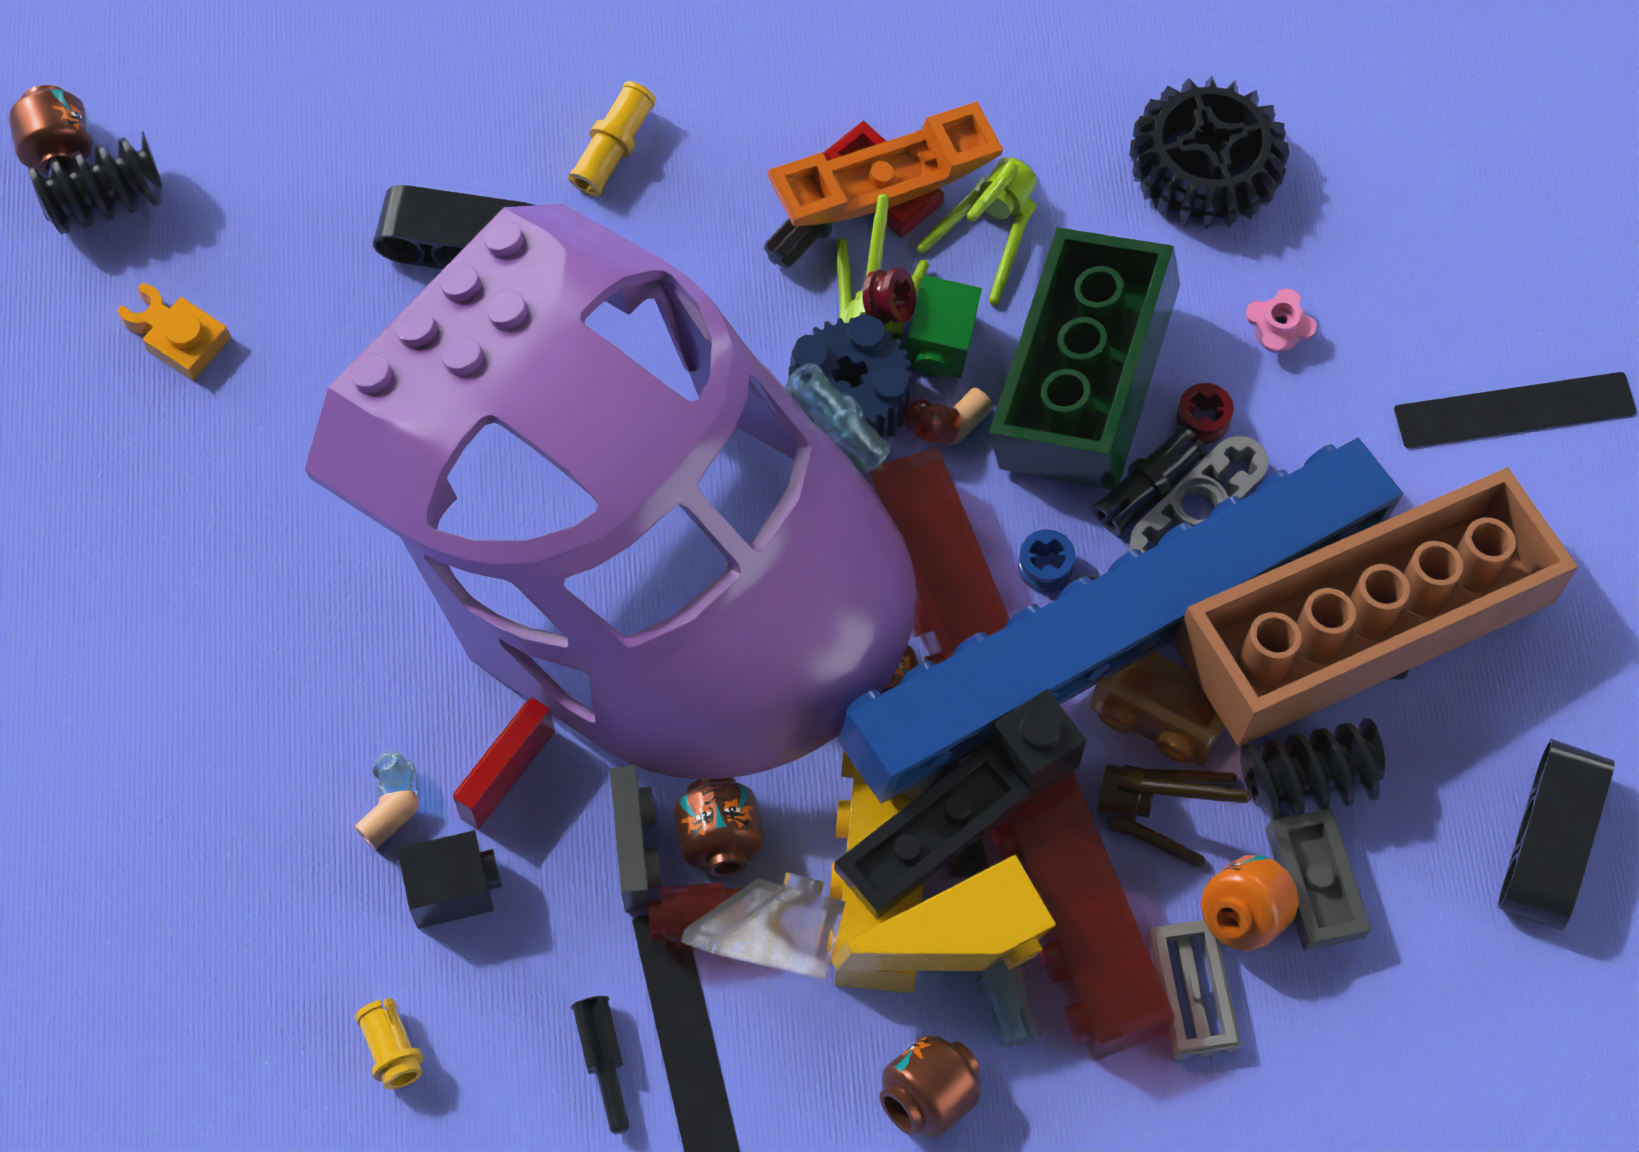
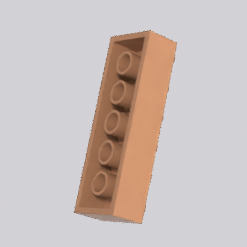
M1507 467L1187 607L1173 644L1233 740L1240 747L1556 603L1578 566Z

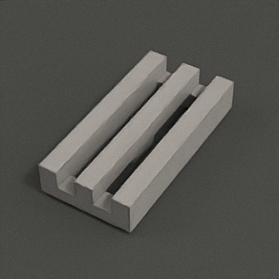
M1204 920L1149 928L1147 936L1173 1061L1185 1060L1188 1056L1198 1054L1199 1057L1212 1056L1214 1052L1225 1051V1053L1238 1052L1241 1042L1219 940L1211 934ZM1190 937H1201L1221 1035L1210 1036ZM1169 940H1175L1195 1035L1194 1039H1186L1166 942Z

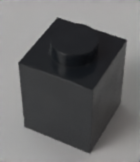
M1047 688L994 722L989 745L1031 791L1030 800L1079 768L1087 740Z
M475 830L397 848L408 906L417 929L494 911L490 890L502 887L494 849L481 850Z

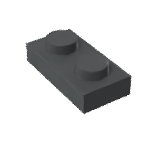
M636 765L610 768L620 886L625 912L651 909L649 888L661 887L657 847L645 849L643 826L655 825L652 787H639Z
M1332 808L1271 820L1265 828V832L1274 860L1289 872L1297 886L1299 905L1294 923L1303 951L1365 938L1372 929Z

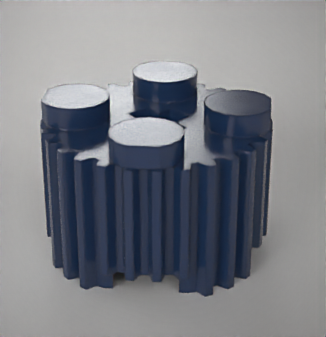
M864 314L850 318L849 323H844L842 318H838L836 325H832L829 321L824 322V329L821 330L818 327H814L812 335L805 334L797 339L791 352L790 367L788 369L789 393L813 423L824 431L839 448H842L845 454H855L857 459H862L863 452H867L872 456L875 455V448L877 447L885 450L888 437L896 435L897 427L902 428L904 417H907L910 405L911 362L907 360L906 349H901V341L899 339L892 340V332L890 330L885 332L884 324L880 319Z

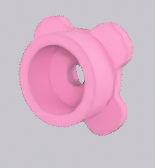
M1281 289L1275 298L1265 302L1253 301L1247 307L1246 320L1250 324L1255 325L1254 333L1258 342L1270 352L1277 353L1290 350L1298 344L1300 339L1309 340L1316 332L1317 323L1315 319L1306 316L1299 304L1300 295L1292 289ZM1284 317L1287 322L1285 324L1278 323L1276 318Z

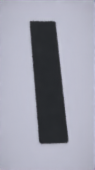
M1616 372L1400 404L1394 407V412L1403 444L1406 448L1632 415L1636 413V407L1625 373Z
M677 907L635 917L632 923L684 1152H740L684 911L682 908Z

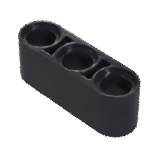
M410 185L392 186L386 190L373 240V247L377 253L391 261L444 269L504 207L533 206L534 204Z
M1552 738L1549 740L1533 781L1500 892L1498 909L1560 931L1564 930L1579 894L1615 765L1614 760Z

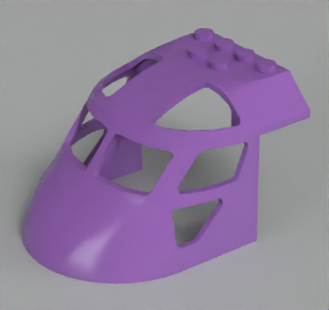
M564 204L504 207L328 387L304 469L309 478L401 538L471 661L529 700L532 697L550 708L553 716L605 751L629 764L672 777L723 779L759 773L793 762L817 750L840 735L846 717V710L850 704L869 691L878 690L882 693L902 660L910 639L915 617V574L904 538L874 489L837 444L813 423L770 370L761 364L716 304L697 284L662 258ZM647 299H654L681 363L690 374L699 399L694 401L685 399L615 345L584 325L585 319L604 301L630 315L642 302ZM491 423L501 425L533 448L591 495L597 503V510L576 525L530 540H472L437 530L441 517L457 499L447 479L450 471L465 447L485 425ZM736 426L794 460L787 490L753 542L746 543L702 495L698 487L701 478L733 434ZM679 505L725 555L728 563L727 571L674 616L634 635L623 636L565 587L564 581L572 575L599 566L627 549L661 518ZM450 566L472 574L503 579L512 583L564 635L532 629L495 613L474 599L454 576ZM530 656L581 670L588 674L591 681L593 710L569 696Z

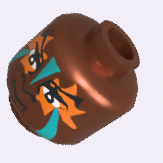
M41 85L26 91L12 106L9 124L14 149L20 162L26 167L33 165L38 172L49 175V160L56 158L68 172L72 171L73 152L79 151L85 159L90 155L93 141L86 109L81 99L58 86Z
M735 778L698 779L687 787L686 793L676 803L674 818L681 853L690 865L699 869H708L709 874L712 876L726 877L743 871L747 867L746 861H749L761 851L765 836L757 799L749 787L736 782Z
M927 1035L922 1037L883 1070V1091L880 1092L879 1098L885 1113L901 1131L908 1135L919 1133L922 1136L934 1138L941 1135L979 1103L981 1089L977 1075L980 1073L978 1061L973 1053L958 1041L949 1043L937 1036Z

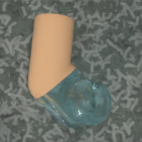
M397 751L385 752L376 759L373 765V774L378 778L379 804L354 826L358 834L374 850L380 847L414 816L419 806L418 772L412 761L405 759L402 753Z

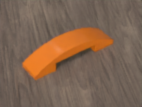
M978 101L927 117L922 129L829 161L826 160L823 152L769 169L767 177L792 225H820L875 213L877 199L881 194H886L889 197L888 208L925 195L984 166L999 157L1004 149Z

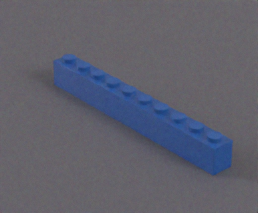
M1359 437L1337 449L1333 444L1326 445L1311 455L1304 463V466L1293 473L1288 474L1286 470H1280L1269 476L1259 485L1254 494L1242 500L1238 496L1227 498L1218 504L1204 521L1194 526H1191L1188 522L1177 525L1160 539L1158 545L1144 553H1141L1139 549L1125 553L1102 576L1092 581L1088 576L1075 580L1064 588L1058 595L1057 600L1042 608H1039L1037 604L1023 608L1011 617L1005 628L989 637L985 632L969 637L956 648L953 656L935 665L932 661H926L917 665L901 679L900 685L881 694L878 690H872L863 694L847 708L838 742L882 804L978 751L985 744H990L994 722L1047 688L1059 704L1066 702L1174 642L1187 607L1388 520L1404 493Z

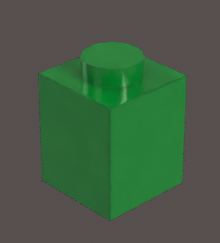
M923 275L906 346L907 360H910L911 367L930 377L940 378L949 375L962 378L982 288Z

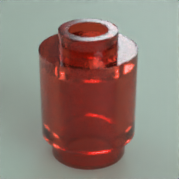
M723 882L660 887V900L648 901L651 941L663 940L665 953L728 948V941L744 939L740 887L724 888Z

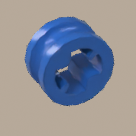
M1050 529L1034 531L1027 536L1021 545L1018 561V571L1024 583L1028 587L1040 592L1056 591L1066 585L1072 576L1076 552L1072 542L1066 535ZM1052 551L1058 555L1057 568L1052 565H1047L1042 570L1035 567L1037 555L1034 553L1045 557Z

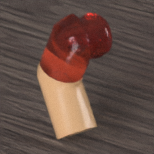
M973 387L954 407L939 404L931 405L925 399L912 402L905 411L904 422L907 428L915 431L917 438L929 443L951 446L961 442L994 409V405L983 391Z

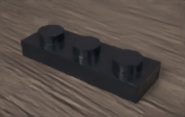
M987 743L836 860L834 870L877 920L1029 800L1031 791Z

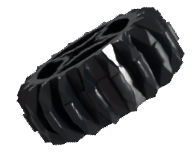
M1213 76L1205 82L1204 87H1197L1188 77L1185 83L1182 84L1181 92L1167 85L1161 93L1160 100L1150 98L1149 103L1144 108L1143 116H1139V119L1134 124V140H1131L1129 156L1131 161L1134 162L1132 168L1134 181L1143 183L1142 192L1144 200L1160 198L1158 208L1161 215L1172 209L1180 211L1179 219L1182 225L1190 220L1191 216L1201 217L1205 229L1213 224L1214 217H1220L1229 228L1236 222L1238 213L1251 220L1253 215L1257 213L1259 204L1268 206L1269 202L1272 201L1276 188L1283 183L1286 173L1285 165L1289 157V143L1284 142L1286 135L1285 123L1274 121L1276 115L1274 105L1258 107L1259 97L1257 90L1245 96L1239 94L1236 79L1227 86V89L1217 87ZM1188 128L1189 133L1177 136V140L1174 143L1164 145L1165 141L1173 134ZM1253 160L1254 164L1246 171L1234 177L1230 176L1229 172L1240 168L1241 162Z

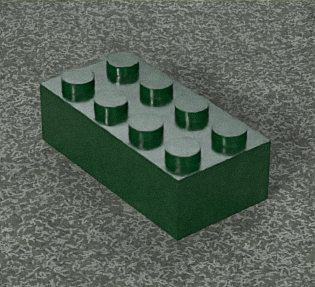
M1056 228L989 430L999 469L1117 491L1180 288L1173 245Z

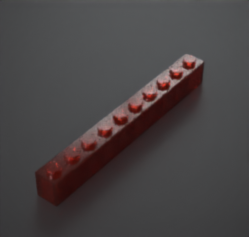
M938 446L868 468L867 482L874 489L896 524L911 556L916 585L915 617L911 634L914 638L923 635L930 653L929 656L925 657V662L932 661L937 665L953 656L956 648L969 637L980 632H985L989 637L1005 628L1010 618ZM1074 772L1028 800L998 824L999 826L993 828V836L1002 861L1016 854L1056 924L1043 936L1046 944L1041 946L1043 949L1041 951L1042 961L1051 982L1056 984L1062 981L1071 1005L1066 1006L1064 1010L1073 1039L1077 1045L1087 1043L1093 1061L1168 1035L1176 1017Z

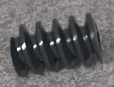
M144 131L141 133V150L138 151L134 149L125 137L119 138L118 157L115 158L111 156L102 144L96 145L95 164L92 165L87 162L79 151H76L72 154V171L67 172L56 158L49 160V177L45 179L33 165L28 166L31 181L44 216L60 234L70 232L71 214L78 219L83 227L92 226L94 207H97L107 220L115 219L117 200H120L130 213L138 212L140 193H143L153 207L161 205L163 186Z
M1371 718L1363 719L1358 729L1351 723L1338 724L1334 730V735L1326 728L1314 729L1309 737V741L1302 734H1291L1285 740L1284 747L1277 739L1264 740L1260 747V753L1251 744H1245L1242 746L1240 753L1241 768L1247 791L1250 793L1255 805L1258 807L1262 806L1270 821L1279 819L1280 802L1282 801L1288 802L1294 815L1304 814L1305 796L1311 795L1319 810L1329 809L1330 791L1332 790L1338 792L1344 805H1353L1355 785L1360 784L1369 800H1378L1380 780H1383L1385 774L1383 744L1378 728Z

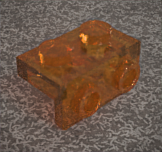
M1155 652L1109 678L1100 677L1095 686L1089 708L1097 712L1100 720L1110 728L1127 734L1133 731L1155 742L1156 748L1166 757L1180 763H1189L1191 761L1201 767L1205 765L1225 728V725L1192 672Z

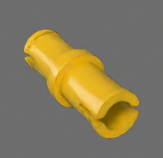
M625 82L619 96L604 120H597L589 132L592 140L575 168L569 173L568 180L575 188L589 196L599 197L620 159L629 157L636 146L633 139L650 109L656 104L655 96L647 88L636 82Z

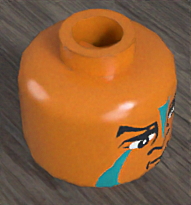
M1245 855L1230 862L1211 878L1203 889L1200 905L1203 920L1209 931L1223 945L1237 951H1255L1271 943L1287 929L1296 917L1299 897L1297 886L1291 875L1277 861L1263 855Z

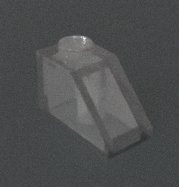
M786 872L783 884L757 878L685 928L681 942L711 954L826 980L831 961L830 958L832 957L846 901L821 894L824 881Z

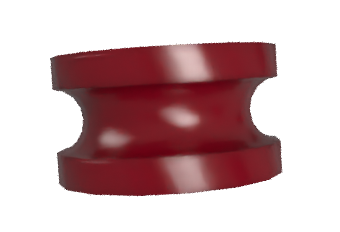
M893 268L888 273L885 270L878 269L868 273L864 280L862 300L866 314L880 319L883 324L890 322V320L895 323H905L911 319L916 306V291L912 277L906 269Z
M1211 383L1195 384L1189 387L1181 396L1176 414L1177 427L1185 426L1196 434L1189 440L1190 442L1196 443L1200 439L1204 445L1213 444L1221 440L1228 431L1234 411L1233 400L1228 392L1218 385ZM1195 406L1202 411H1206L1211 407L1215 409L1214 421L1212 422L1206 416L1196 420L1193 417Z

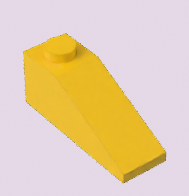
M1015 854L847 940L830 960L836 971H983L1002 960L1007 969L1010 970L1043 951L1038 940L1056 924Z

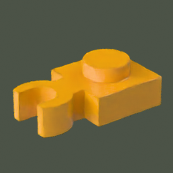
M141 283L137 289L142 300L150 306L144 312L133 313L121 305L117 312L123 325L132 333L146 334L142 341L149 353L194 381L231 339L227 326L183 297H180L169 309L165 306L159 291L155 287Z

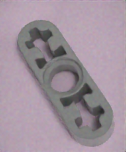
M1233 436L1223 440L1136 524L1131 534L1128 552L1134 549H1139L1141 553L1146 552L1148 540L1153 543L1159 542L1169 532L1171 523L1174 527L1184 522L1194 526L1204 521L1205 519H1193L1183 511L1181 501L1189 495L1200 494L1206 496L1216 507L1229 497L1238 496L1242 500L1254 494L1263 482L1268 468V456L1265 449L1254 439L1245 436ZM1243 459L1249 462L1248 473L1242 470L1237 472L1228 481L1224 490L1219 482L1225 477L1229 462L1237 464Z

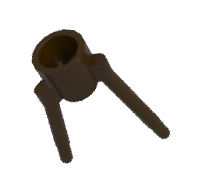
M1107 764L1103 776L1097 814L1113 817L1110 831L1132 835L1176 858H1180L1194 866L1202 867L1205 864L1203 855L1136 822V817H1150L1154 794L1236 803L1249 802L1251 795L1246 790L1210 786L1213 784H1235L1237 782V775L1232 772L1145 769L1125 764L1124 767Z

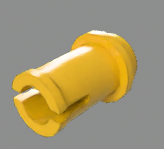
M386 998L383 1002L385 1010H383L381 1000H377L361 1008L356 1013L355 1019L358 1026L362 1029L375 1062L371 1070L374 1079L382 1081L386 1089L394 1090L413 1083L422 1075L423 1071L420 1064L423 1062L424 1057L420 1049L412 1048L398 1014L395 1000Z

